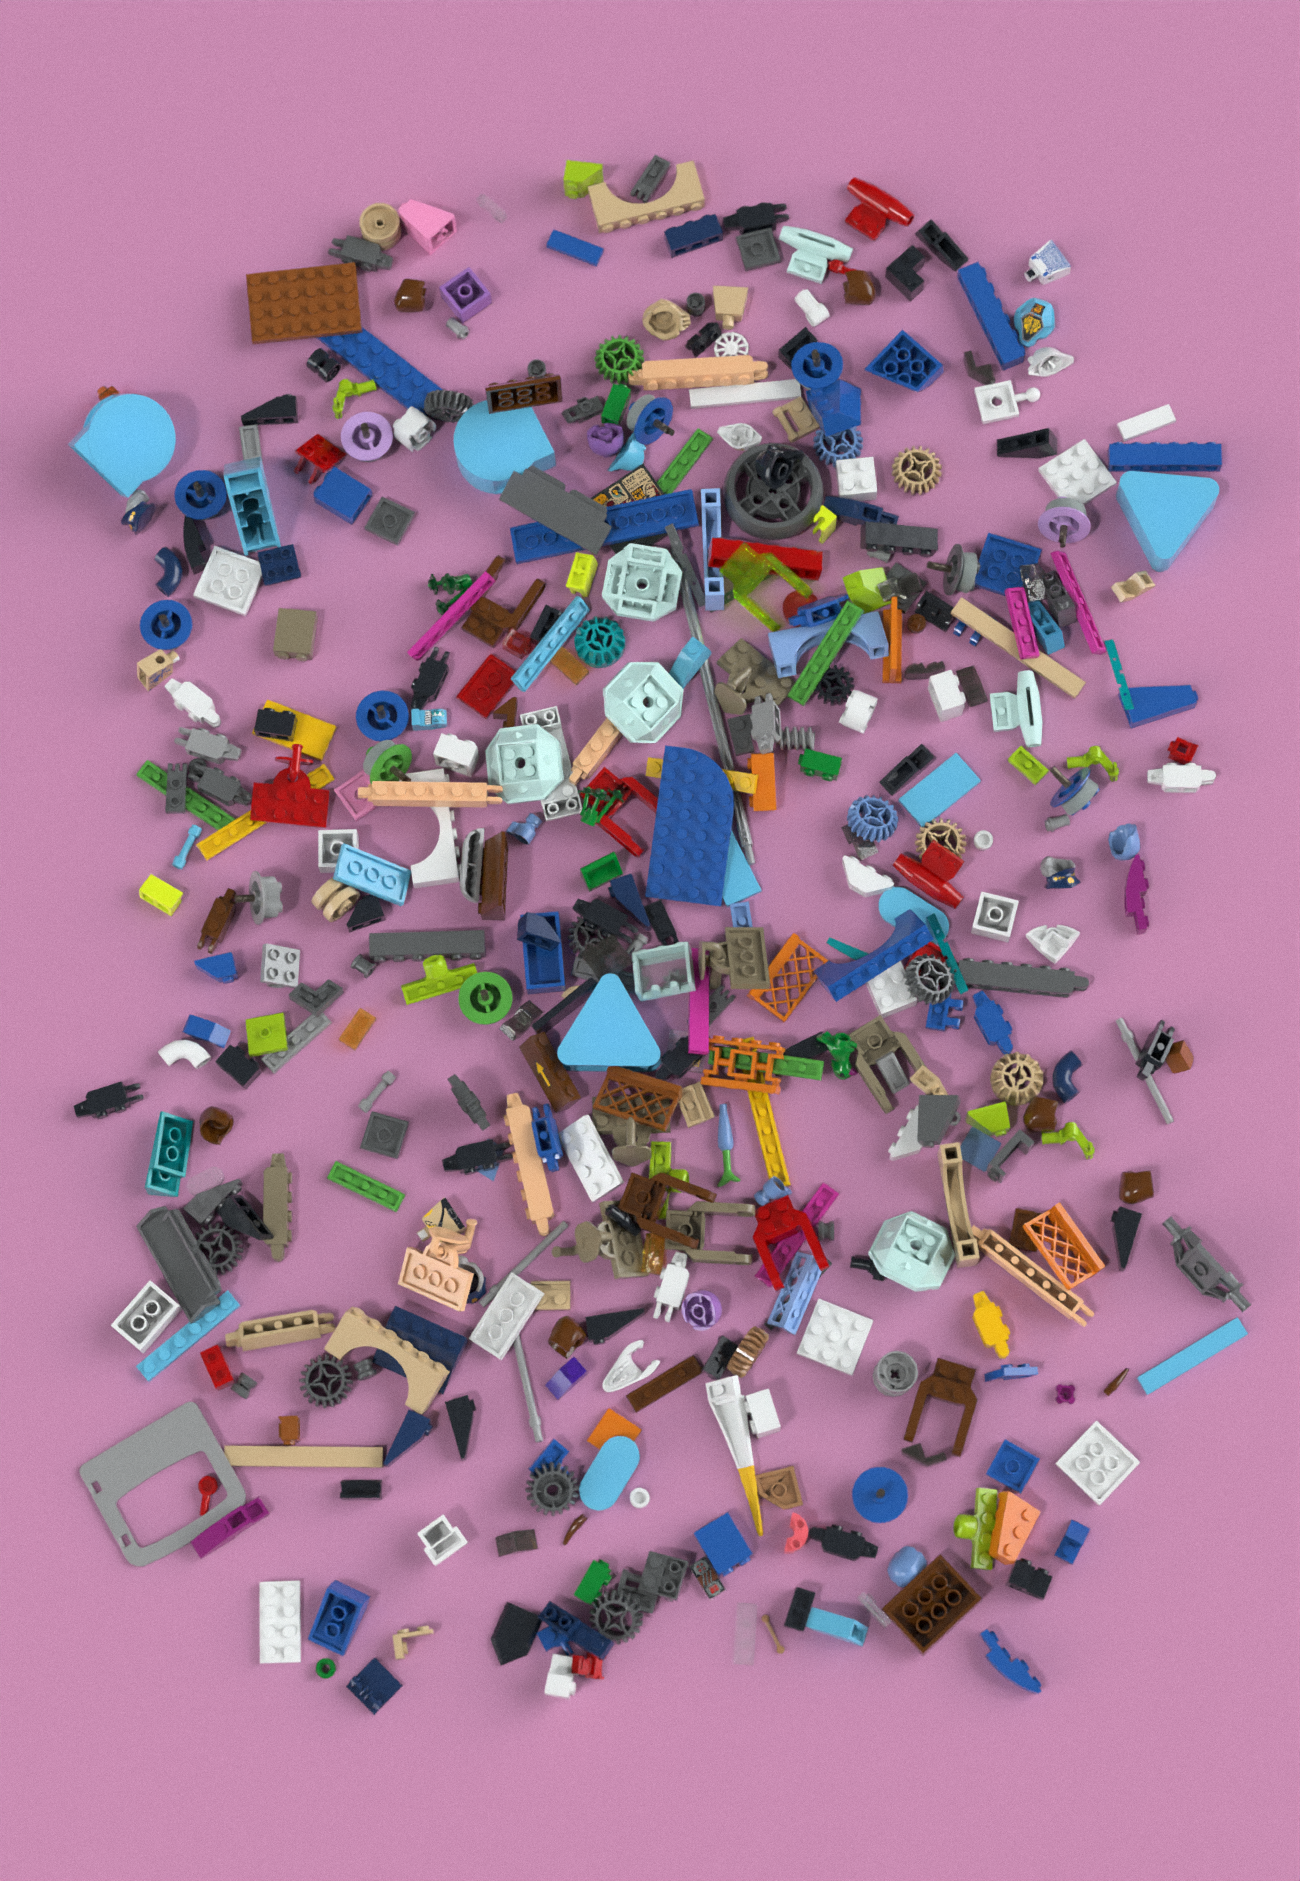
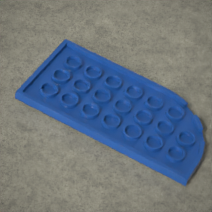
M665 745L645 897L721 907L734 815V795L724 771L716 762L699 751Z

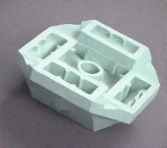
M629 543L623 550L608 560L602 598L617 616L654 622L676 610L682 571L667 549ZM642 583L647 585L644 589H640L637 586Z
M628 662L603 688L605 716L630 743H656L681 717L683 688L659 662ZM644 698L648 699L647 707L643 705Z
M538 724L500 728L485 750L488 785L502 786L503 791L495 794L507 804L546 800L564 780L561 743ZM521 759H525V766L520 769L518 763Z
M913 1211L885 1220L868 1253L881 1275L915 1292L939 1289L955 1257L947 1228Z

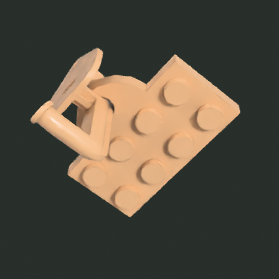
M474 1219L466 1220L465 1236L444 1227H430L429 1233L432 1239L431 1243L425 1247L424 1252L414 1247H407L398 1284L459 1312L464 1311L474 1274L458 1267V1254H464L470 1249L477 1221Z

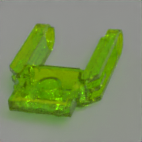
M744 542L723 564L719 571L733 583L734 598L772 632L778 631L782 625L774 621L769 616V613L748 594L761 583L771 569L806 599L813 593V590L774 554H758Z

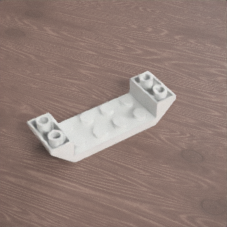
M557 706L520 714L522 726L538 724L561 743L564 780L546 800H541L546 822L580 814L582 805L577 787L569 782V777L573 772L571 771L572 767Z

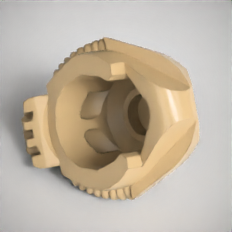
M662 298L647 307L642 317L643 326L646 330L663 341L676 338L680 331L685 330L691 324L690 315L675 303Z

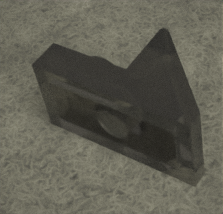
M1035 563L1019 566L1027 602L1047 599L1043 580L1047 579L1048 575L1040 565Z

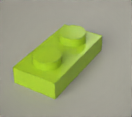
M1022 746L1007 760L1035 786L1049 772L1044 765Z

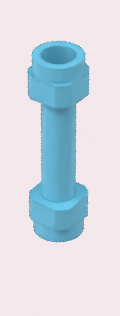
M192 824L189 828V836L179 855L175 856L172 866L182 870L185 866V859L195 839H199L202 829Z

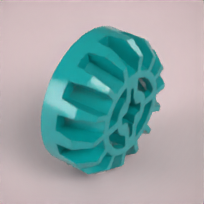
M594 616L589 621H583V625L577 628L574 637L575 651L579 659L590 667H609L615 664L624 653V632L616 621L613 622L606 616L604 618ZM598 627H605L610 632L606 634L604 631L599 630ZM592 629L591 640L586 641L587 634ZM597 636H598V639H600V641H603V642H602L603 647H602L601 643H599V641H597ZM612 636V643L608 647V637Z

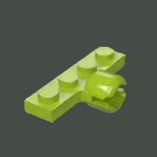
M432 955L423 961L426 976L423 979L401 985L406 1004L409 1005L460 989L470 976L477 973L475 963L455 969H448L444 956Z
M651 1141L652 1158L650 1159L649 1179L662 1172L689 1183V1174L685 1169H672L670 1166L672 1143ZM673 1188L668 1189V1196L657 1220H666L669 1195L671 1193L683 1192Z
M976 1488L974 1514H960L954 1520V1535L957 1538L972 1541V1569L992 1570L993 1557L988 1554L992 1530L995 1528L997 1490Z

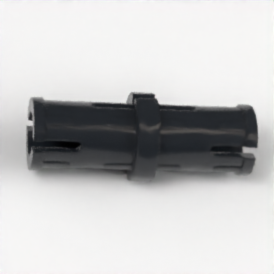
M613 1204L607 1207L605 1215L613 1219L617 1226L626 1229L633 1236H637L642 1229L639 1227V1224L632 1220L628 1213H623Z

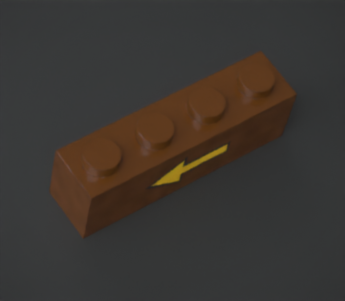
M545 1032L530 1036L519 1046L555 1113L569 1109L581 1099L578 1090L559 1060Z

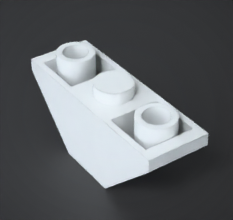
M844 855L842 865L849 889L866 898L883 894L894 887L893 880L886 875L881 876L871 866L860 864L857 858Z
M918 1105L915 1110L910 1109L906 1117L909 1120L906 1127L901 1126L897 1134L900 1137L897 1144L893 1142L888 1151L891 1154L889 1159L892 1161L918 1154L922 1148V1145L917 1141Z

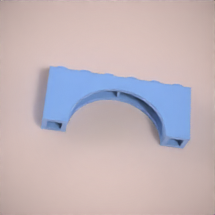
M720 488L701 489L705 611L724 610L723 568L708 567V552L712 537L721 538Z
M879 612L862 614L845 642L862 648L868 654L870 660L889 656L888 642ZM835 620L815 627H795L768 633L769 647L778 678L797 675L796 666L801 656L811 648L820 645Z

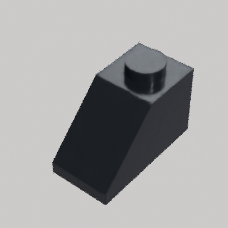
M369 894L358 901L346 924L349 933L385 921L378 897Z

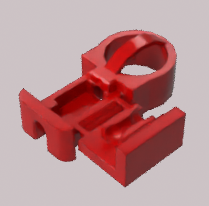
M588 1652L586 1659L581 1655H573L571 1673L583 1674L586 1678L602 1680L604 1679L602 1676L603 1660Z

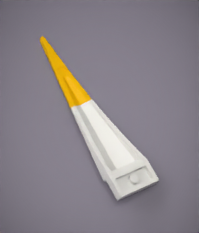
M738 1376L705 1383L709 1404L738 1469L757 1534L763 1536L748 1419L743 1403L745 1398L744 1395H741Z

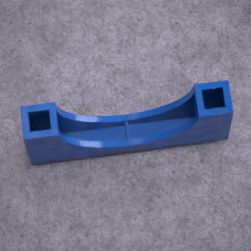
M911 909L894 919L896 922L894 932L875 951L848 963L837 964L829 960L813 970L821 985L836 1002L934 940L925 923Z

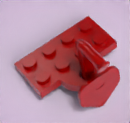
M293 744L292 757H275L276 762L288 764V768L279 771L274 778L273 784L253 783L250 821L326 828L330 790L311 788L310 780L307 774L300 769V765H313V760L302 759L301 750L303 746L301 744Z

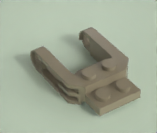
M879 1015L850 1033L849 1036L851 1038L850 1041L857 1043V1048L855 1049L858 1053L854 1067L883 1112L888 1114L895 1108L890 1104L885 1096L886 1092L870 1069V1067L876 1065L875 1060L890 1051L895 1053L897 1049H900L914 1072L922 1065L925 1067L926 1065L906 1034L891 1031L882 1016Z
M696 1201L687 1211L667 1210L666 1227L698 1239L699 1243L697 1248L693 1249L665 1238V1250L684 1251L694 1263L752 1265L753 1254H735V1252L703 1250L705 1240V1215L754 1217L755 1205Z

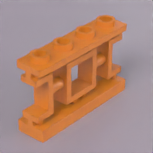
M713 1035V1039L709 1038V1051H715L713 1070L703 1069L704 1076H701L700 1084L780 1095L781 1087H779L781 1079L772 1077L774 1059L784 1060L783 1053L786 1048L780 1047L781 1043L776 1042L762 1045V1041L750 1040V1043H745L741 1038L732 1037L731 1041L724 1040L723 1036ZM715 1044L739 1047V1050L731 1049L729 1059L721 1058L722 1048L715 1047ZM752 1048L776 1051V1054L768 1053L767 1063H760V1053L753 1052ZM737 1054L753 1056L750 1075L734 1073ZM720 1066H728L727 1076L735 1077V1080L711 1078V1074L719 1075ZM757 1070L766 1071L765 1081L772 1082V1085L748 1082V1079L756 1080Z

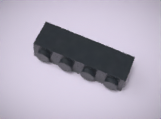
M866 521L861 526L860 549H866L868 552L880 550L887 554L900 552L906 556L920 554L921 557H931L938 550V529Z

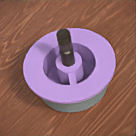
M374 412L355 414L346 421L341 431V442L345 451L351 457L363 462H373L380 459L389 450L393 440V432L389 422L383 416Z
M1063 496L1049 502L1045 512L1041 514L1038 520L1040 532L1046 538L1059 542L1060 548H1064L1066 543H1074L1084 539L1089 534L1091 527L1084 505L1074 499Z

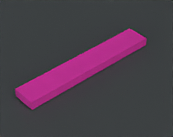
M1055 550L1050 553L1064 588L1075 605L1076 617L1092 654L1101 655L1106 652L1105 646L1066 553Z
M485 571L407 653L413 659L419 661L496 580Z
M691 948L696 991L689 992L688 1053L707 1055L709 1052V966H705L704 980H700L698 948ZM705 950V955L709 956V950Z
M824 1182L802 1210L809 1217L813 1228L816 1227L818 1221L821 1220L839 1195L838 1192ZM803 1230L780 1241L771 1254L780 1274L805 1242L806 1237ZM763 1264L754 1277L771 1288L772 1283Z

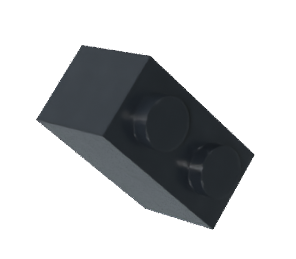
M271 708L258 709L254 732L259 737L293 742L297 725L296 715L290 711L275 712Z
M230 1044L215 1062L218 1067L244 1089H247L261 1074L258 1068L260 1064L253 1058L247 1059L244 1056L245 1052L239 1046L234 1048Z

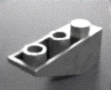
M1055 571L1037 576L1049 609L1059 628L1077 622L1075 605Z
M236 1179L198 1193L184 1207V1210L202 1227L206 1224L209 1225L215 1219L214 1215L230 1195H237L242 1190L241 1186L243 1183L240 1179Z

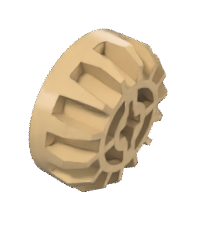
M1019 1052L1005 1054L996 1061L991 1071L990 1084L992 1091L999 1100L1006 1102L1008 1105L1021 1106L1030 1103L1032 1097L1038 1096L1043 1085V1071L1040 1069L1038 1061L1033 1060L1029 1054L1024 1055ZM1017 1064L1016 1068L1012 1069L1010 1073L1005 1072L1010 1065ZM1023 1066H1026L1031 1073V1078L1026 1077V1073L1023 1070ZM1019 1070V1081L1015 1086L1016 1081L1014 1077ZM1004 1075L1008 1076V1084L1011 1087L1005 1082ZM1025 1080L1030 1081L1027 1087L1018 1089L1024 1085Z

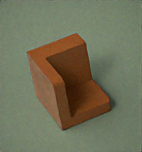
M1182 1040L1172 1044L1165 1061L1172 1073L1175 1074L1191 1070L1194 1056L1185 1041Z

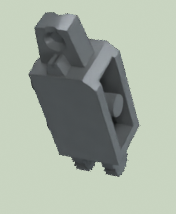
M347 235L346 240L338 238L332 240V244L342 248V251L334 248L328 250L329 255L341 259L343 263L355 262L357 267H361L362 270L367 272H377V269L390 270L393 264V258L382 253L379 244Z
M195 763L193 767L198 772H202L203 776L199 778L189 773L188 778L198 784L197 788L200 792L228 807L235 803L248 807L252 800V795L242 788L239 779L223 775L224 772L216 767L214 769L210 767L205 768Z

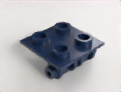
M294 544L257 552L265 586L301 578Z
M374 1657L357 1676H354L349 1681L350 1683L346 1687L375 1715L403 1685Z

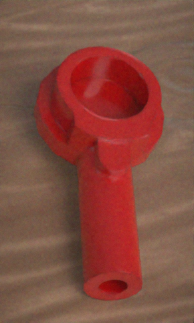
M836 259L828 261V270L833 273L845 275L846 272L856 270L843 266V262Z
M204 1476L198 1483V1489L202 1494L199 1515L202 1516L208 1512L210 1495L214 1494L218 1489V1482L212 1476Z

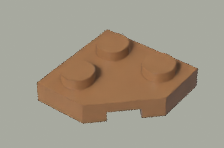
M793 1466L755 1475L759 1496L782 1510L803 1506Z

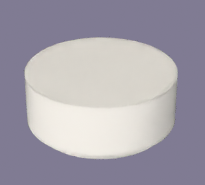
M982 830L975 834L974 845L977 849L988 850L992 846L993 837L990 832Z
M636 1488L630 1494V1502L636 1508H644L650 1501L649 1493L644 1488Z

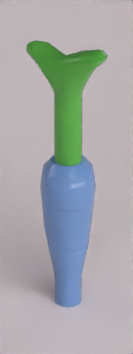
M727 1104L719 1105L718 1147L723 1154L724 1172L717 1185L718 1187H722L730 1181H741L731 1170L730 1150L733 1148V1135L727 1113Z

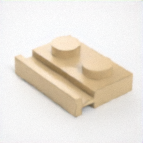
M701 1081L682 1088L683 1096L681 1101H678L688 1128L715 1118L703 1085L700 1084Z
M531 1281L532 1286L544 1293L534 1311L570 1310V1281Z

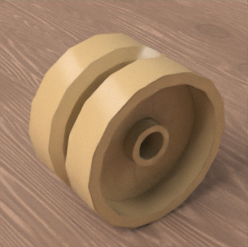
M374 203L362 212L360 216V229L363 240L379 244L381 250L390 249L399 242L401 237L400 219L397 211L391 205Z
M332 877L319 888L311 902L318 910H323V916L329 922H334L344 916L356 904L360 897V892L354 887L334 880Z

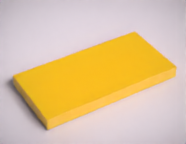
M267 699L262 710L264 708H271L275 712H293L297 718V725L293 742L266 737L260 738L293 750V744H301L303 746L301 754L322 761L337 727Z

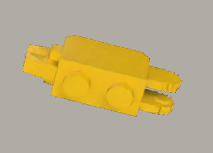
M984 1291L978 1292L972 1296L975 1305L972 1319L984 1346L989 1349L994 1347L998 1358L1005 1359L1010 1352L1006 1343L1009 1339L1008 1335H1010L1007 1324L1003 1325L1000 1317H1003L1000 1307L995 1306L994 1302L991 1303Z

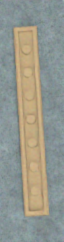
M961 597L951 611V615L1075 699L1085 685V681L1040 650L1038 658L1020 660L1014 633Z
M225 1446L224 1454L231 1466L383 1468V1447Z

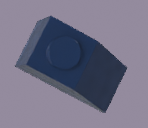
M526 912L518 920V941L552 951L560 943V938L544 917Z

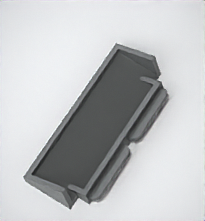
M530 466L528 469L525 468L522 475L513 471L499 498L503 503L595 555L598 554L612 526L604 522L607 518V508L577 490H571L568 493L565 491V484L535 466Z
M166 1206L150 1209L136 1227L190 1324L195 1323L220 1304L216 1296L222 1291L220 1281L204 1253L198 1248L197 1241L178 1209L168 1211Z

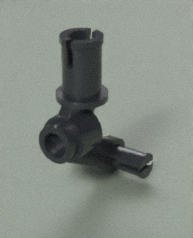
M852 1256L850 1268L867 1270L868 1273L873 1275V1280L884 1281L885 1276L878 1272L871 1258Z

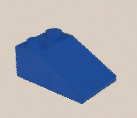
M334 1580L326 1589L308 1640L344 1656L361 1622L371 1596Z

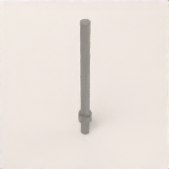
M1119 1018L1116 1020V1023L1122 1033L1121 1038L1124 1043H1127L1135 1061H1137L1140 1052L1133 1040L1134 1035L1131 1030H1128L1123 1018ZM1150 1074L1145 1081L1168 1125L1174 1122Z
M562 1221L497 1285L494 1284L489 1289V1292L479 1301L480 1305L485 1307L496 1297L511 1272L519 1275L569 1226Z
M518 1334L513 1344L530 1415V1428L533 1429L535 1442L538 1443L543 1441L540 1428L542 1424L540 1417L537 1415L520 1335Z

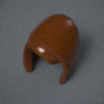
M863 270L846 272L847 281L843 282L845 304H872L876 292L867 272Z
M403 279L394 297V305L397 311L406 313L424 311V298L426 294L424 281Z
M1032 1097L1023 1116V1123L1026 1129L1032 1132L1055 1131V1126L1057 1125L1055 1113L1058 1101Z
M210 1106L201 1113L199 1120L201 1136L211 1144L220 1145L225 1136L232 1130L233 1116L218 1107Z
M1151 1171L1122 1172L1119 1185V1198L1121 1201L1127 1204H1137L1154 1197Z
M564 1316L558 1319L552 1328L548 1344L556 1352L568 1359L574 1350L584 1343L588 1335L572 1317Z

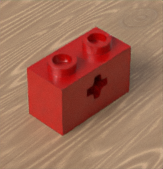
M218 1344L199 1352L218 1391L236 1383Z

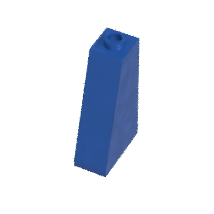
M1191 685L1130 687L1128 689L1134 709L1125 710L1120 692L1118 693L1131 729L1193 709L1198 701V695L1195 690H1192Z

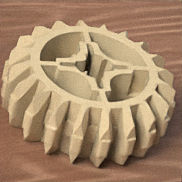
M913 445L911 451L906 447L904 453L900 451L898 453L899 457L894 458L895 463L892 464V476L895 477L894 482L899 483V489L905 487V493L908 490H911L912 495H914L915 491H918V494L921 495L922 490L928 493L929 488H935L934 483H939L940 479L938 477H941L942 472L940 470L942 465L938 464L939 458H934V452L929 454V448L923 451L922 446H919V449L916 450ZM909 461V468L902 472V466ZM931 468L932 473L925 480L924 473Z
M940 818L939 823L932 819V825L926 822V828L920 827L919 831L921 833L916 834V838L919 840L915 841V845L919 846L916 848V852L921 853L919 855L920 859H922V855L927 849L925 845L926 837L930 839V842L935 840L936 842L939 841V843L945 839L943 846L962 859L961 854L965 853L963 847L967 845V842L962 841L966 837L965 834H961L962 828L955 829L957 823H953L951 826L950 819L943 823V818ZM934 831H945V832H944L943 834H936ZM951 835L955 839L956 849H953L952 845L948 842Z

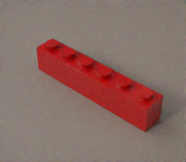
M712 537L708 552V567L818 581L822 572L823 552Z

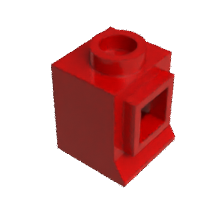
M1177 737L1176 741L1171 740L1167 749L1170 752L1168 758L1183 765L1191 763L1199 745ZM1178 746L1187 749L1186 753L1177 751Z

